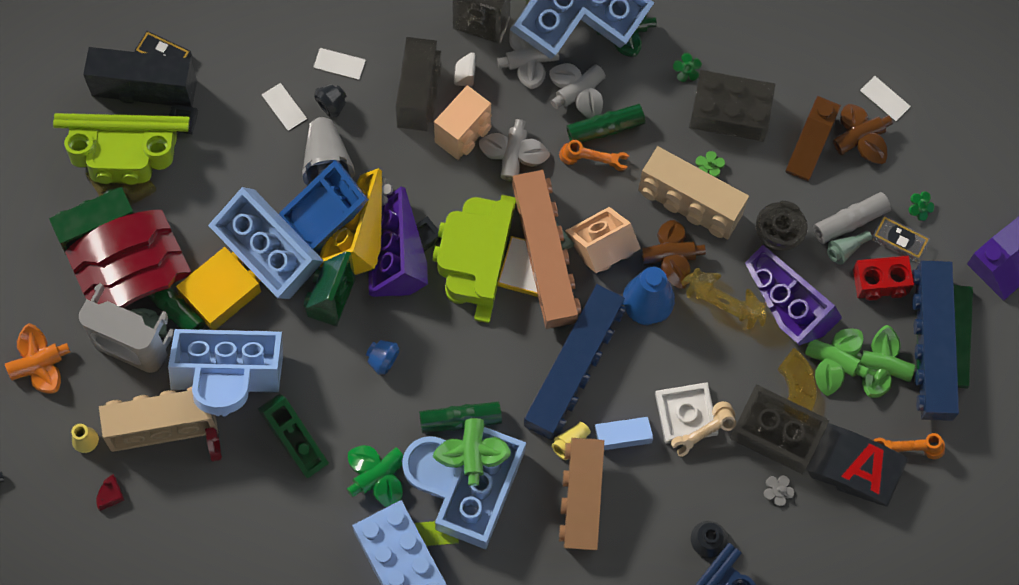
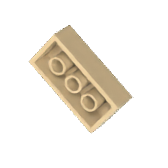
M657 146L642 170L638 189L645 198L664 204V207L670 212H678L686 216L687 220L692 224L702 225L709 229V232L714 236L724 237L727 240L743 216L749 195Z
M189 387L184 392L164 391L160 393V396L149 398L147 395L134 397L132 401L112 400L106 402L104 406H99L103 439L111 452L205 436V429L214 427L218 432L216 415L203 412L195 405L192 387Z

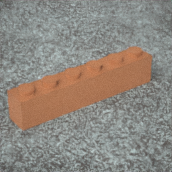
M543 170L514 175L512 181L513 191L545 328L550 329L575 324L578 314L581 313L579 299H574L572 289H575L573 274H568L566 265L570 264L567 249L562 250L560 242L564 241L561 225L557 226L555 217H558L556 202H551L549 194L552 193L550 178L545 179Z

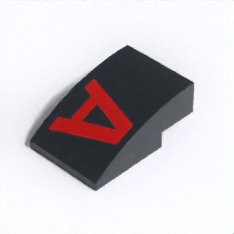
M828 423L807 471L811 478L834 485L838 491L888 507L908 458L872 439Z

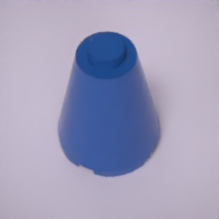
M649 267L627 284L623 292V297H625L624 307L627 308L626 313L639 324L652 325V323L662 322L673 311L675 295L665 272L660 268Z

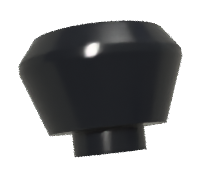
M329 84L315 90L314 98L329 117H338L346 105L345 98L347 95L339 85Z
M703 521L697 524L691 533V545L703 557L712 558L718 556L728 543L725 529L714 521Z

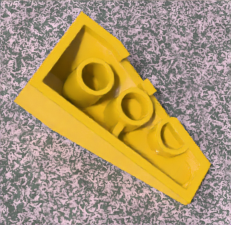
M379 168L360 175L356 184L369 200L352 221L340 228L328 239L320 253V257L326 261L345 251L351 252L355 275L375 269L378 263L381 249L382 170Z

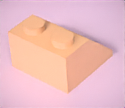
M610 207L565 231L567 236L574 242V247L585 265L595 273L609 269L612 264L621 259L631 257L634 252L641 249L631 223Z

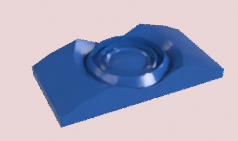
M334 160L278 214L317 253L336 231L354 219L369 199L339 161Z

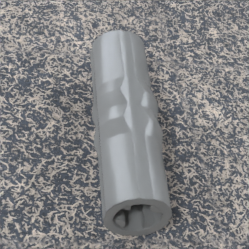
M879 192L859 203L852 204L848 208L842 209L838 213L814 224L813 231L821 244H825L845 233L852 232L856 228L862 227L866 223L890 212V202L883 192Z

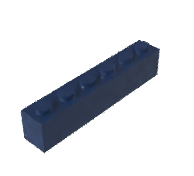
M921 260L917 268L913 269L912 272L917 293L913 296V309L917 310V319L914 321V334L918 335V344L915 345V360H919V369L916 370L915 381L916 385H920V395L917 396L916 407L917 411H921V420L953 421L959 414L953 262Z
M596 284L525 416L524 427L550 440H553L556 433L559 435L562 433L567 423V420L564 419L567 411L573 412L579 400L576 394L580 388H586L591 377L588 374L591 366L596 367L603 355L600 352L604 343L609 344L615 332L611 328L615 321L620 322L626 312L627 308L623 307L625 297Z

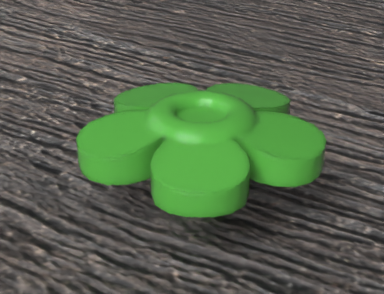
M713 151L707 152L706 158L698 156L695 161L699 169L714 177H718L720 175L719 169L725 166L724 159L717 158V154Z

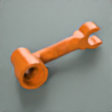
M578 140L566 143L559 152L561 161L567 165L575 164L579 159L585 158L609 164L618 171H624L628 168V166L621 165L618 162V159H628L629 155L627 153L609 154L583 148Z
M936 433L929 434L924 440L915 441L874 439V441L896 452L923 450L924 454L930 459H939L945 453V443L941 436ZM931 443H937L938 445L932 446V445H930V444H931Z

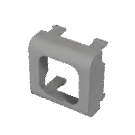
M99 283L94 288L95 294L91 301L86 299L79 312V321L94 348L145 372L152 373L158 371L168 355L166 349L170 341H173L174 330L170 328L162 343L158 334L163 324H167L168 316L166 312H162L154 329L144 324L142 316L108 301L97 304L105 290L103 284Z

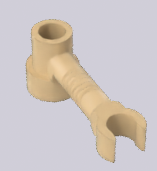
M717 403L712 409L714 420L689 435L677 436L672 439L671 445L673 448L680 444L684 445L677 450L679 457L688 454L689 449L695 443L712 434V432L720 428L725 431L735 428V412L730 403Z

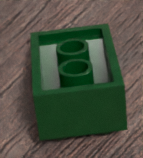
M345 251L324 261L322 269L318 268L313 278L314 289L312 293H307L303 305L306 307L307 317L336 327L338 326L355 282L351 252Z

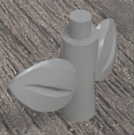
M510 30V46L515 51L506 53V57L498 58L499 69L508 67L509 70L517 69L520 82L526 87L534 89L542 84L546 75L541 62L559 60V54L557 53L550 59Z
M570 63L557 65L550 70L552 82L561 88L556 92V97L551 100V104L555 109L562 105L567 107L575 102L578 110L586 118L589 119L595 115H601L603 99L601 94L594 88L606 76L599 65H593L583 75H581L580 70L575 65Z
M521 119L515 120V125L510 128L508 137L501 133H492L479 140V147L486 157L502 159L501 178L507 181H513V176L519 175L520 162L531 167L538 166L550 156V152L541 142L535 139H526L525 121Z

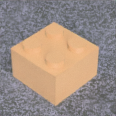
M467 85L434 121L435 143L457 160L463 154L468 155L475 146L474 142L480 136L484 137L491 129V103Z

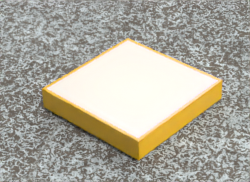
M511 236L498 280V286L538 297L525 239Z

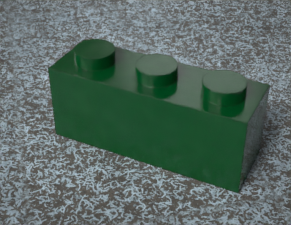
M122 187L108 190L103 195L92 200H85L74 208L60 211L55 216L49 218L65 253L73 243L95 228L134 212Z

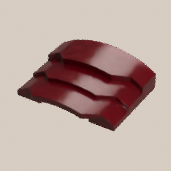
M162 210L137 212L109 221L82 236L65 251L85 299L91 301L95 294L94 288L99 283L103 284L105 290L97 304L108 301L124 308L145 296L168 289L173 283L192 274Z

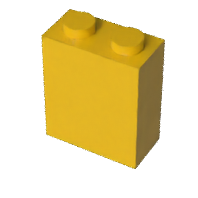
M223 247L176 286L179 295L206 322L205 324L211 330H216L261 293L259 285L261 280L251 270L247 271L242 265L244 262L234 252L230 253L226 247Z

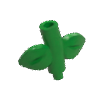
M363 445L351 449L348 452V462L352 470L359 475L353 479L354 484L346 489L350 496L354 497L360 492L365 494L373 489L375 498L385 507L400 501L403 495V486L401 481L393 474L403 466V453L395 447L381 460L378 452L370 446Z

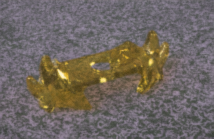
M697 268L683 279L682 285L690 283L687 290L688 298H691L696 292L697 299L702 298L738 317L739 321L743 322L747 318V329L754 327L757 319L760 325L764 326L767 304L765 302L761 303L750 289H746V301L742 302L713 286V283L722 276L719 273H704L700 268ZM718 298L725 299L730 304H724Z

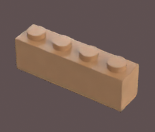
M571 438V443H565L564 459L569 460V471L564 470L563 487H568L567 498H562L561 514H566L565 525H560L559 541L564 542V548L597 550L605 440Z

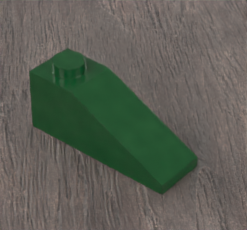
M278 394L257 408L272 432L307 479L329 464L286 397Z

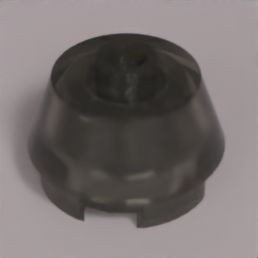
M782 200L765 206L757 216V234L761 241L772 250L785 251L796 248L807 235V220L800 208L792 202Z

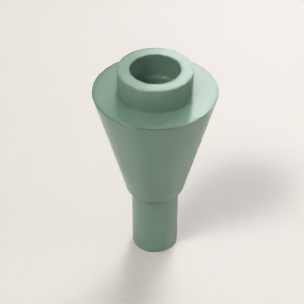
M866 230L857 236L830 241L827 254L833 262L842 265L860 245L870 241L872 235Z

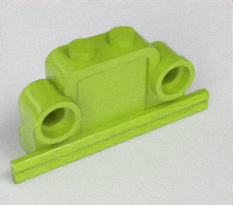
M55 113L53 127L69 128L64 145L70 161L76 167H87L90 178L94 182L134 185L149 181L152 176V168L161 170L171 165L177 140V131L188 132L190 117Z
M501 195L499 201L478 197L470 198L464 203L462 212L453 211L448 214L445 223H440L438 237L442 238L440 247L435 246L432 261L437 262L439 274L447 278L445 285L447 298L456 304L466 302L477 304L474 320L478 322L490 323L516 204L515 197Z

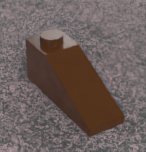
M820 96L816 97L786 168V173L809 182L841 105Z

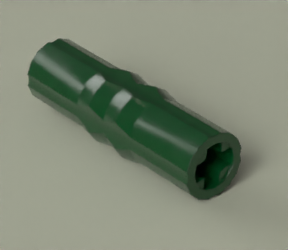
M636 104L566 125L570 141L578 140L584 143L597 138H604L608 135H615L623 130L643 125L646 121L641 105Z
M171 287L147 296L158 309L166 312L168 318L180 329L202 330L206 322Z
M499 401L419 411L422 434L465 429V420L471 418L484 420V426L502 424Z

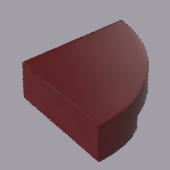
M214 427L206 428L205 433L211 461L221 460L222 454L218 432Z
M114 474L106 478L99 489L96 497L99 511L125 501Z

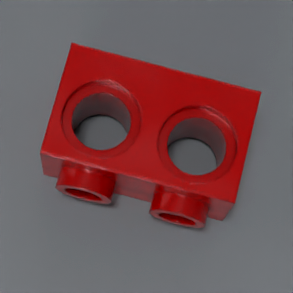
M909 256L857 260L853 267L857 298L877 300L881 296L889 295L892 298H901L909 294L914 286ZM891 275H898L902 282L894 281ZM865 277H872L876 284H869Z

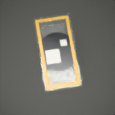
M883 215L871 240L903 256H909V259L918 263L930 238Z

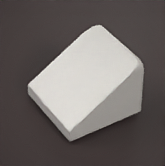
M469 53L456 63L455 85H468L472 87L474 84L475 53Z

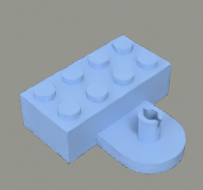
M175 329L168 365L171 390H187L189 387H192L195 405L203 412L219 417L220 415L222 417L227 416L229 413L241 408L247 401L248 392H279L283 361L282 332Z
M484 427L482 440L497 437L508 445L511 453L498 466L487 467L483 465V475L479 476V485L469 486L468 476L464 474V465L458 468H451L440 464L433 458L436 448L446 440L431 436L417 439L409 445L404 453L403 472L407 481L414 488L444 499L435 521V530L487 549L524 456L526 442Z

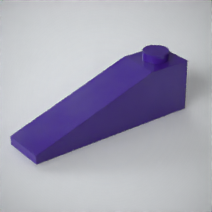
M402 186L392 192L391 195H387L388 202L382 206L381 249L375 269L370 270L368 273L369 295L372 297L411 295L428 285L427 260L406 188Z
M1019 217L980 247L967 263L1003 301L1019 288Z
M764 245L745 262L780 329L798 345L824 337L842 319L833 303Z

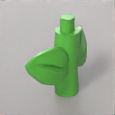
M885 325L876 333L871 344L873 352L863 350L862 353L854 355L855 358L861 360V365L869 368L866 378L862 380V385L865 393L870 398L881 397L891 389V375L910 382L912 379L915 364L897 358L901 349V343L897 333L891 326Z
M852 328L840 330L834 335L832 345L819 340L810 341L805 355L822 361L815 370V379L817 386L824 395L829 396L841 387L845 379V373L852 377H855L857 374L866 378L869 368L861 365V360L854 357L861 350L863 344L862 331Z
M471 418L465 420L463 440H446L436 448L433 458L440 464L451 468H458L464 465V474L468 476V485L478 486L479 476L483 475V465L487 467L498 466L510 456L511 452L508 445L497 437L482 440L484 420Z

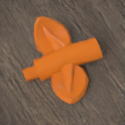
M29 323L24 326L17 339V349L23 358L5 363L6 370L12 381L30 375L32 385L36 390L47 394L56 393L60 388L61 375L59 369L54 364L62 361L61 356L69 354L71 351L67 343L60 346L54 343L47 347V340L43 332L35 325Z

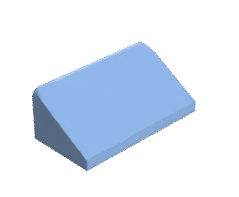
M648 417L595 424L597 439L605 440L604 450L651 444L653 441Z

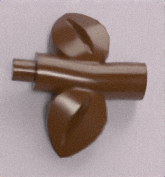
M853 104L844 106L840 114V121L847 131L833 139L836 151L843 155L858 145L857 148L864 159L876 164L886 163L887 146L880 135L885 133L886 128L893 124L891 117L888 115L882 119L875 117L868 120V114L862 107Z
M670 220L662 224L658 230L657 236L660 244L642 248L643 263L645 266L662 262L661 269L665 272L669 283L679 289H684L688 284L691 271L688 260H696V256L706 255L705 244L695 245L694 242H684L686 239L684 227L676 220Z

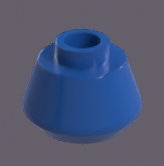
M380 340L378 343L373 342L366 353V356L369 357L368 363L378 375L386 374L394 364L400 349L395 342Z

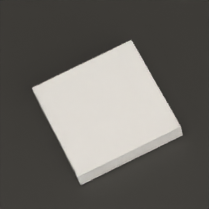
M708 382L655 391L665 444L671 443L672 439L677 436L689 435L714 420ZM718 430L707 435V437L717 436Z

